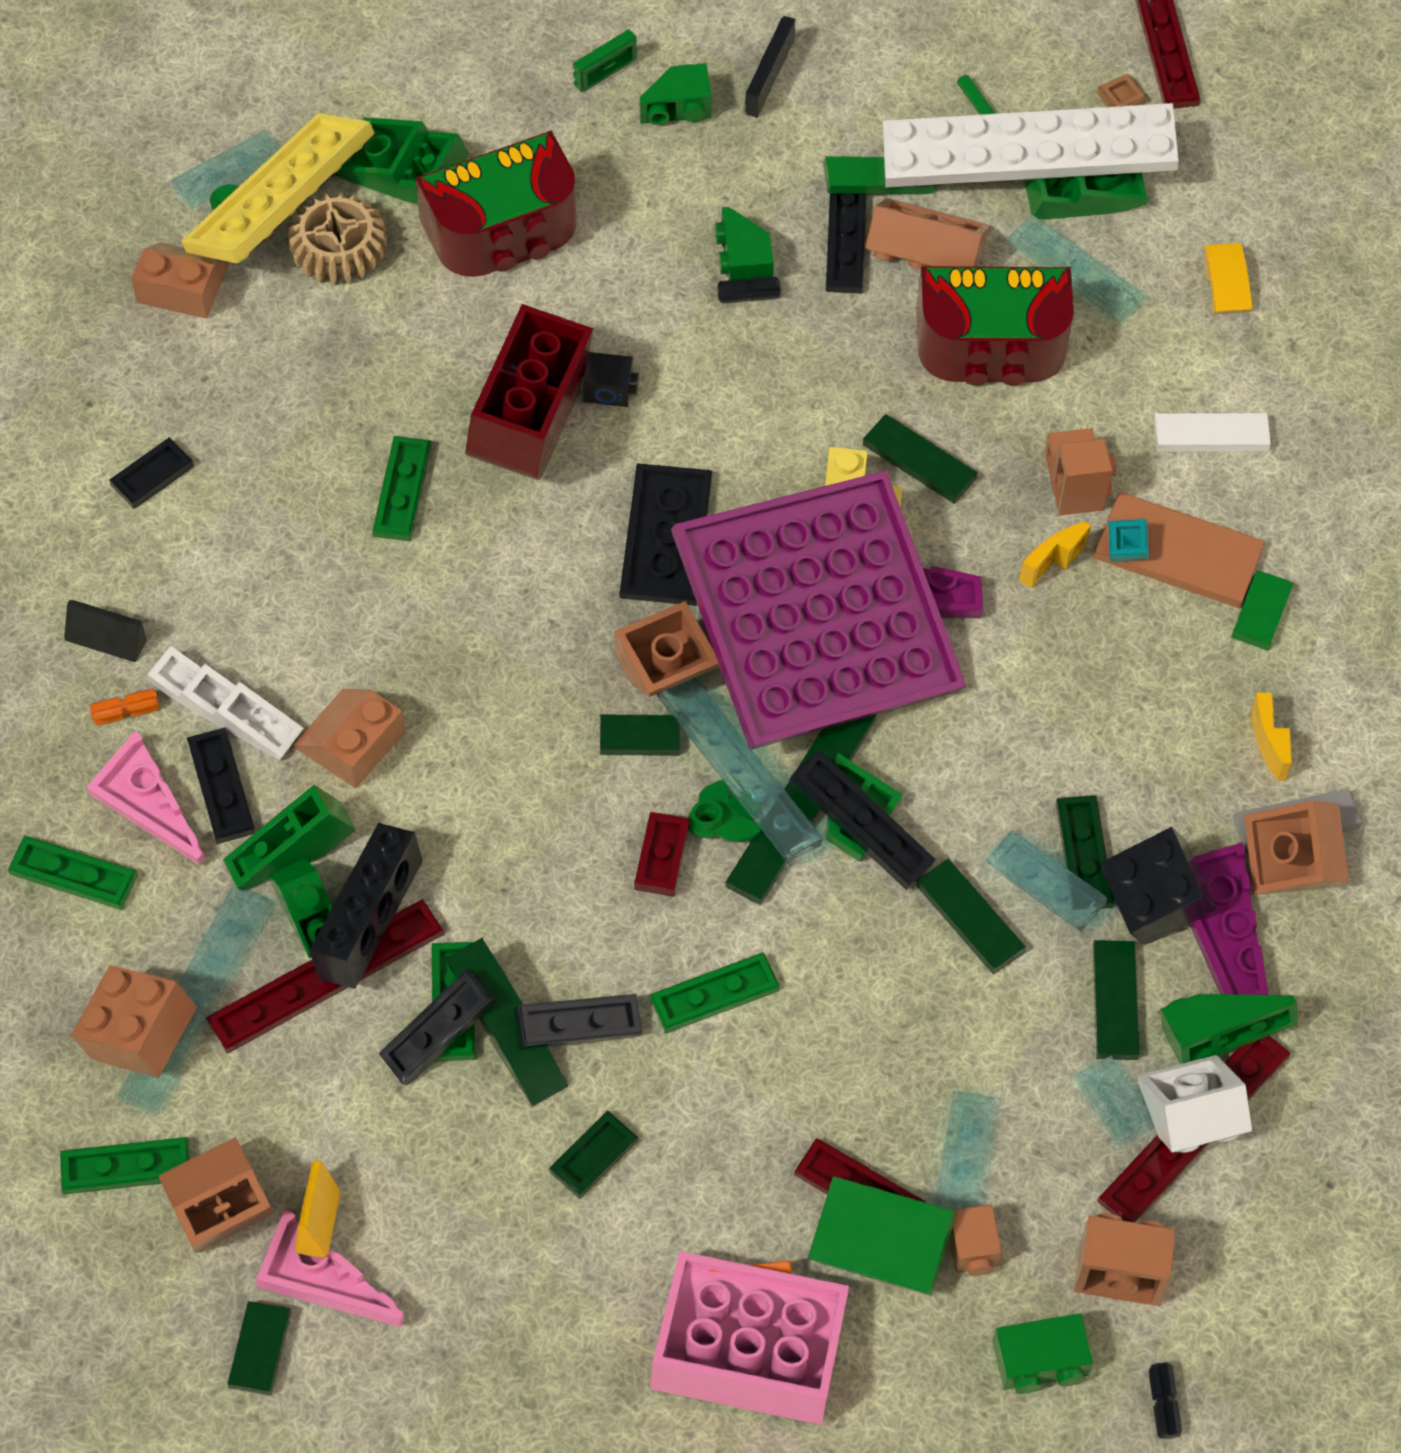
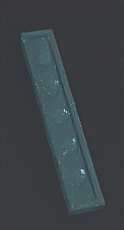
M696 678L656 694L787 863L821 846L822 836L753 750H749L745 739Z
M231 887L179 982V985L195 1003L197 1009L160 1077L156 1078L131 1071L118 1094L120 1101L157 1116L207 1023L206 1017L212 1014L269 908L267 900Z

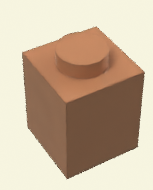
M992 1204L953 1210L957 1214L949 1239L956 1272L967 1271L970 1276H981L992 1272L993 1267L999 1266L1002 1254Z

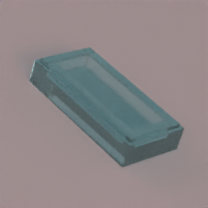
M1112 1056L1075 1074L1074 1079L1117 1147L1154 1129L1151 1117Z

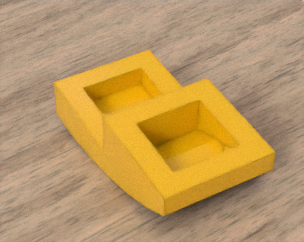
M1242 244L1205 245L1207 282H1210L1213 313L1250 312L1252 310V300Z
M1085 521L1072 525L1041 543L1022 562L1019 581L1033 588L1053 562L1066 570L1087 545L1091 525Z
M1256 692L1251 707V718L1258 748L1275 778L1280 781H1286L1292 764L1290 728H1274L1272 693Z

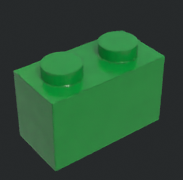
M1081 1313L997 1327L995 1329L992 1342L1003 1390L1015 1388L1017 1394H1027L1041 1389V1384L1058 1381L1059 1386H1072L1083 1382L1084 1376H1089L1093 1360Z

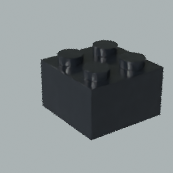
M1172 826L1099 863L1129 933L1143 945L1152 943L1217 910L1186 839Z

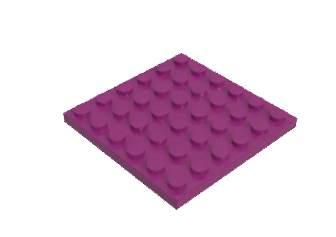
M887 470L681 522L671 528L749 750L958 692L967 686Z

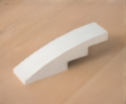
M171 645L145 679L189 710L221 728L226 727V731L278 760L283 757L304 729L241 682H238L235 686L208 665L198 666Z

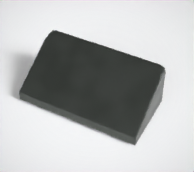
M69 600L67 604L65 641L132 662L137 661L147 641L143 624L140 620L75 600Z

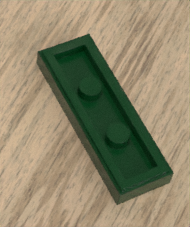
M887 414L863 438V446L953 504L960 499L977 479L978 472Z
M1097 796L1057 798L1056 809L1073 911L1113 908V894L1099 864L1107 860Z
M949 858L917 880V888L993 975L1025 953L1026 946Z
M1094 940L1092 949L1096 1059L1138 1060L1139 1032L1135 941Z

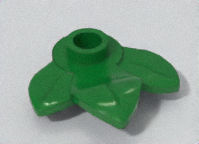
M716 781L706 786L700 792L699 802L693 806L688 815V818H690L689 829L694 835L701 838H714L718 836L728 842L749 841L761 833L760 826L754 820L760 812L762 797L757 795H730L725 781Z

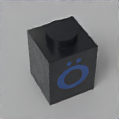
M589 352L583 379V402L628 407L630 394L637 395L639 386V372H633V357Z

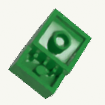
M363 117V121L371 123L375 134L363 144L361 150L354 153L341 165V168L335 175L365 188L409 203L418 204L415 178L465 161L469 152L458 133L430 132L423 121Z
M1142 172L1024 179L1032 219L1049 220L1113 214L1146 205L1148 202Z

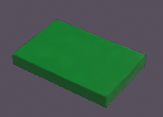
M833 1176L807 1259L932 1297L957 1213L953 1210Z

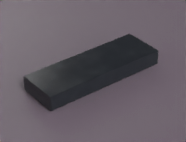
M785 15L781 18L745 93L746 115L758 118L794 42L796 19Z
M226 727L187 737L216 844L253 835L256 831Z
M466 969L378 1054L403 1085H408L489 1010L497 1000L473 970Z
M636 994L517 1005L514 1008L520 1049L640 1037L643 1034Z

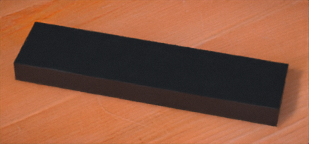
M830 193L825 292L862 294L866 194Z
M819 749L791 775L789 780L905 890L934 864L936 859Z

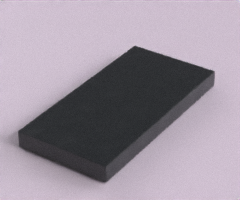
M637 463L619 599L672 604L686 601L687 605H697L671 528L675 524L708 515L712 470Z

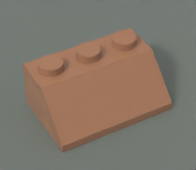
M886 198L875 206L865 249L873 250L874 257L887 261H894L895 257L909 260V266L920 270L921 266L977 267L991 225Z

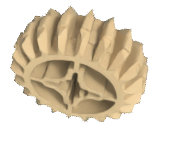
M326 192L322 201L312 197L311 207L301 205L299 215L292 216V226L289 227L288 231L289 252L294 257L297 268L303 267V272H305L307 277L315 274L319 283L326 276H330V281L333 285L337 282L338 277H344V280L349 284L352 274H356L363 279L365 269L375 271L376 261H383L384 250L387 246L386 224L381 219L378 208L372 209L369 200L359 202L356 193L349 199L345 198L342 192H340L337 198H331Z

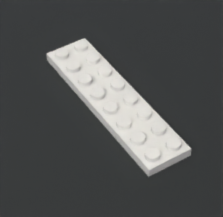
M1173 103L883 121L886 187L1178 170L1179 161Z

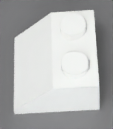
M1217 1055L1137 1075L1138 1083L1157 1135L1171 1152H1190L1197 1149L1199 1145L1213 1141H1232L1239 1134L1252 1131L1246 1085Z

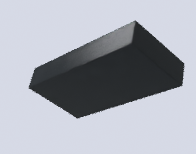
M169 437L109 479L118 494L135 509L194 467V463Z

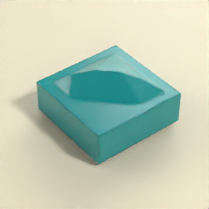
M1147 519L1108 521L1110 562L1149 560Z

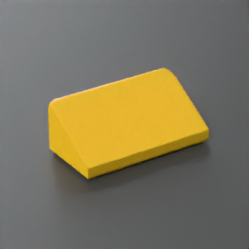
M315 1160L311 1165L294 1250H296L297 1254L326 1258L329 1252L339 1204L340 1189L321 1160Z

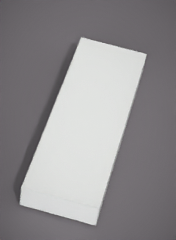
M1155 413L1156 452L1270 450L1268 413Z

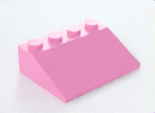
M679 1251L652 1362L650 1389L822 1425L849 1286ZM708 1270H716L720 1272H709Z

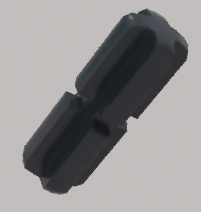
M778 277L752 278L750 282H746L745 279L720 281L717 285L718 299L721 303L747 301V297H752L753 301L777 299L781 293Z
M1155 1363L1150 1366L1148 1373L1152 1400L1156 1401L1153 1408L1157 1436L1160 1439L1178 1438L1182 1432L1179 1404L1178 1401L1174 1400L1177 1395L1174 1369L1171 1363Z

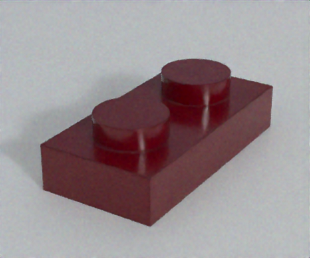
M650 812L634 881V890L674 897L690 818Z

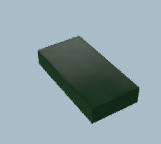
M600 714V755L679 756L680 715Z
M607 1110L549 1167V1172L576 1197L581 1199L638 1142V1136Z
M248 1301L227 1383L229 1389L272 1396L292 1314L290 1308Z

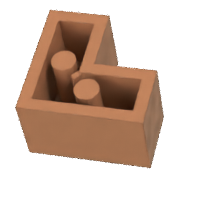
M1093 428L1048 433L1044 453L1058 515L1104 511L1106 498L1112 495L1111 476H1116L1115 456L1113 453H1108L1105 439L1095 440Z

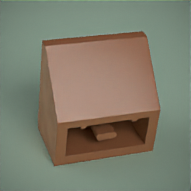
M236 1137L158 1176L195 1253L273 1214L272 1208Z

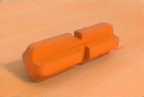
M153 688L125 694V699L120 700L119 696L93 702L90 705L95 725L125 719L124 715L126 714L134 717L159 709L158 697Z

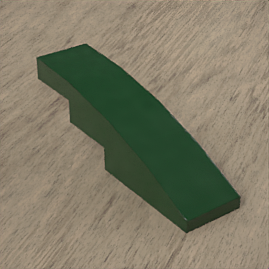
M483 938L447 956V965L456 979L466 969L473 970L496 998L497 1002L479 1020L487 1031L491 1044L530 1105L533 1107L567 1088L568 1084L548 1047L520 1049L514 1008L517 1005H523Z

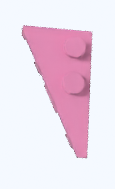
M134 731L86 787L88 794L200 866L206 858L199 846V842L183 817L181 809L167 783L164 782L155 761L152 760L143 739L139 733Z
M284 1209L257 1275V1288L401 1328L404 1321V1312L396 1307L395 1302L384 1292L379 1294L364 1281L363 1274L342 1255L330 1249L326 1258L296 1253L294 1249L299 1223L296 1221V1215Z

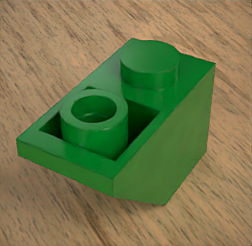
M707 63L671 66L639 97L640 124L662 125L668 121L679 120L698 122L703 118H711L712 95Z
M722 207L721 222L715 223L716 244H723L724 252H719L720 274H727L728 280L745 279L746 282H750L752 278L773 277L774 261L770 233L732 208Z
M303 858L268 874L289 922L310 959L309 950L329 915L332 905L317 869L306 858Z

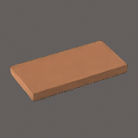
M1119 492L1093 559L1239 609L1241 608L1265 541ZM1147 519L1149 560L1110 562L1108 521Z

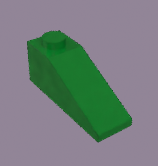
M313 785L227 855L223 861L237 888L244 891L269 880L268 874L298 860L306 858L311 862L328 854L356 829L341 801Z
M1197 994L1189 998L1176 999L1168 1006L1160 1009L1162 1030L1180 1064L1213 1055L1219 1056L1298 1025L1297 1001L1293 995Z

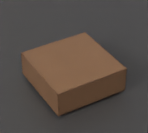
M1128 73L1099 86L1097 89V94L1107 107L1146 104L1147 97Z

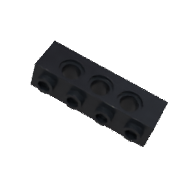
M382 823L377 824L309 950L318 979L356 989L423 862L415 832Z

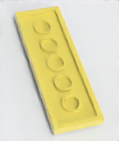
M317 113L181 240L186 253L237 264L246 259L263 239L269 237L273 230L285 218L291 216L306 198L314 194L326 179L336 173L346 160L362 149L363 144L375 134L369 121Z

